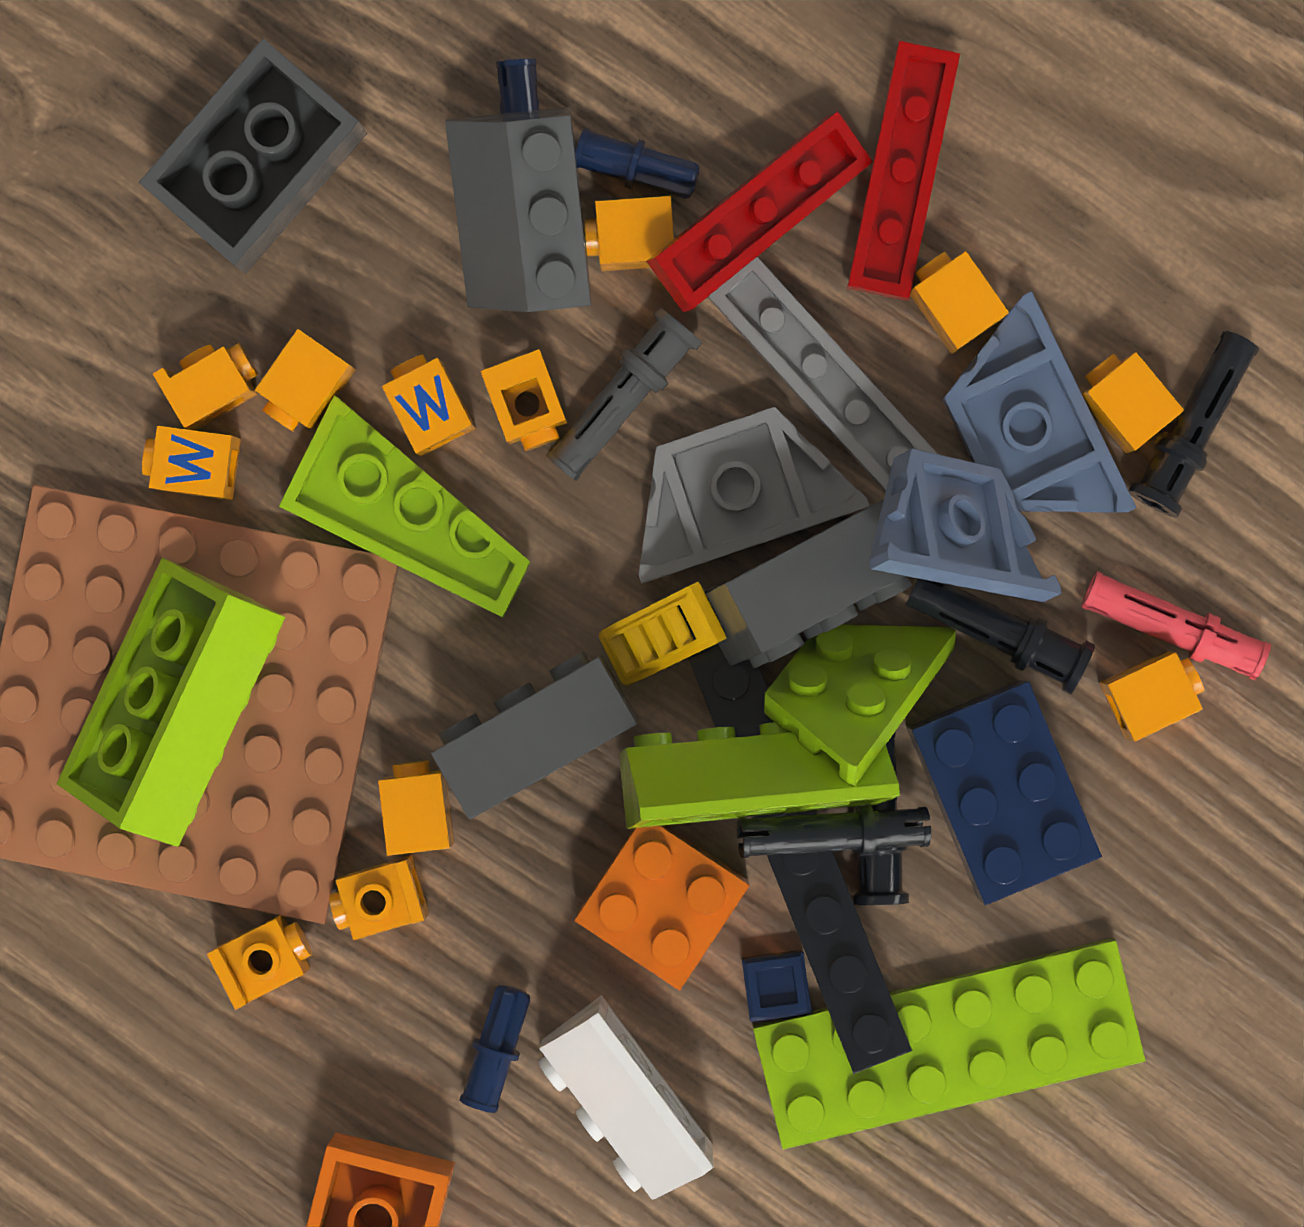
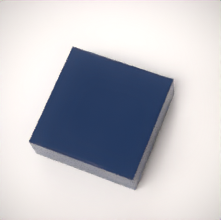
M803 949L741 958L750 1022L812 1014Z

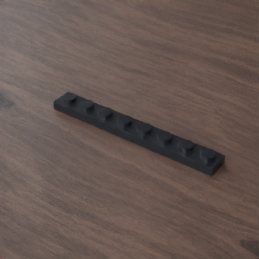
M719 585V586H717V587H714V588H712V589H709V590H707V591H704V592H705V594H706V593H708V592H710V591H712V590H714V589L720 587L721 585ZM678 605V608H679V610H680V612H681V614H682V616H683V618H684V620H685V622H686V624H687V626H688V628H689V630H690V632H691V634H692V636H693V638H694V640H695L696 637H695V635H694V633H693V631H692V629H691V627H690V625H689V623H688V621H687V619H686V617H685V615H684V613H683V611H682L680 605ZM718 643L688 657L716 728L734 727L735 737L760 735L759 725L774 722L764 713L765 692L768 688L760 668H753L749 659L730 666ZM807 811L752 818L816 815L818 813L817 811ZM833 851L767 855L853 1074L911 1052V1046Z

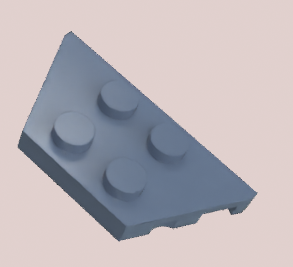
M1031 291L1023 295L942 399L971 461L1001 469L1014 494L1015 504L1019 512L1127 513L1136 509L1137 507L1033 292Z
M912 448L893 459L869 559L872 570L1039 602H1045L1062 594L1060 584L1055 575L1042 579L1026 547L1037 539L1026 518L1019 512L1015 504L1014 494L1001 469Z

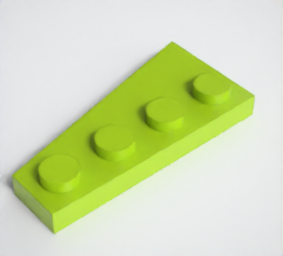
M335 395L333 396L279 507L504 618L531 562Z

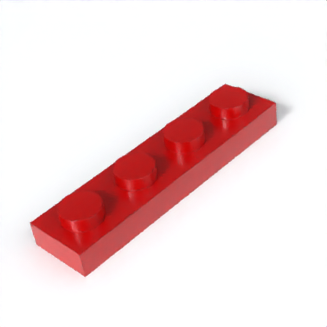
M899 41L897 45L847 289L908 301L910 298L961 53Z
M836 111L827 115L646 262L682 312L692 310L872 164L873 161L839 112Z

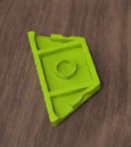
M839 625L828 632H822L806 640L804 645H802L765 692L764 713L782 729L793 732L797 736L798 742L813 755L825 751L840 764L839 777L845 783L856 787L953 652L956 630L949 627Z

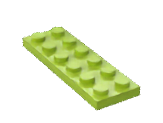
M1114 938L889 992L912 1051L853 1074L827 1007L813 1010L812 1014L784 1017L752 1025L782 1150L1146 1062L1117 941Z

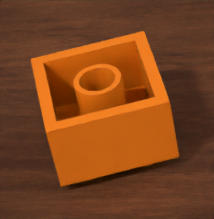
M668 825L633 828L578 910L574 921L680 991L750 884L747 877Z
M335 1132L326 1147L306 1227H440L456 1162Z

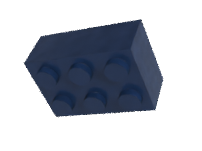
M1015 681L906 727L975 894L985 906L1102 858L1029 681Z

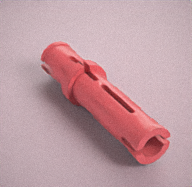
M1096 571L1092 577L1081 604V608L1085 610H1091L1137 631L1188 651V657L1194 661L1201 663L1204 659H1207L1248 676L1249 679L1254 681L1263 670L1271 649V644L1266 641H1260L1220 624L1221 618L1208 612L1203 617L1105 576L1099 571Z

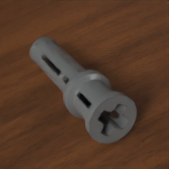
M661 307L654 313L657 321L633 349L625 348L620 354L622 358L618 362L622 367L584 410L583 414L552 451L546 454L555 465L575 481L580 478L581 473L617 433L622 424L651 390L657 393L660 389L662 391L668 385L667 375L688 350H697L702 345V342Z

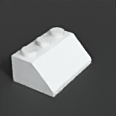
M602 995L542 1039L539 1049L544 1054V1057L538 1061L542 1071L558 1091H562L566 1087L570 1089L582 1105V1107L575 1111L580 1122L595 1141L598 1142L605 1136L619 1155V1157L613 1160L616 1170L634 1192L643 1187L649 1197L654 1200L703 1176L714 1168L711 1141Z

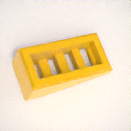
M699 581L599 632V639L621 683L626 686L653 675L727 638ZM678 605H680V607H681V609H682V611H683V613H684V615H685V617H686V619H687V621H688V623H689V625H690V627H691V629H692V631H693V633H694V635H695V637H696L695 640H694V638H693V636H692V634H691V632H690V630H689V628H688V626H687V624H686V622H685V620H684V618H683V616H682V614H681V612H680V610H679V608H678Z

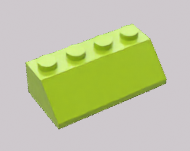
M162 557L58 779L57 785L119 829L179 847L188 826L195 818L198 804L210 778L222 760L224 748L238 718L249 702L251 690L265 660L276 644L277 635L286 617L250 597Z
M775 722L759 725L760 735L735 737L734 727L696 731L697 741L673 743L672 733L668 732L634 736V747L625 748L619 753L626 829L876 805L899 797V782L886 745L855 787L845 783L839 777L840 764L825 751L813 755L798 742V738L793 732L782 729Z

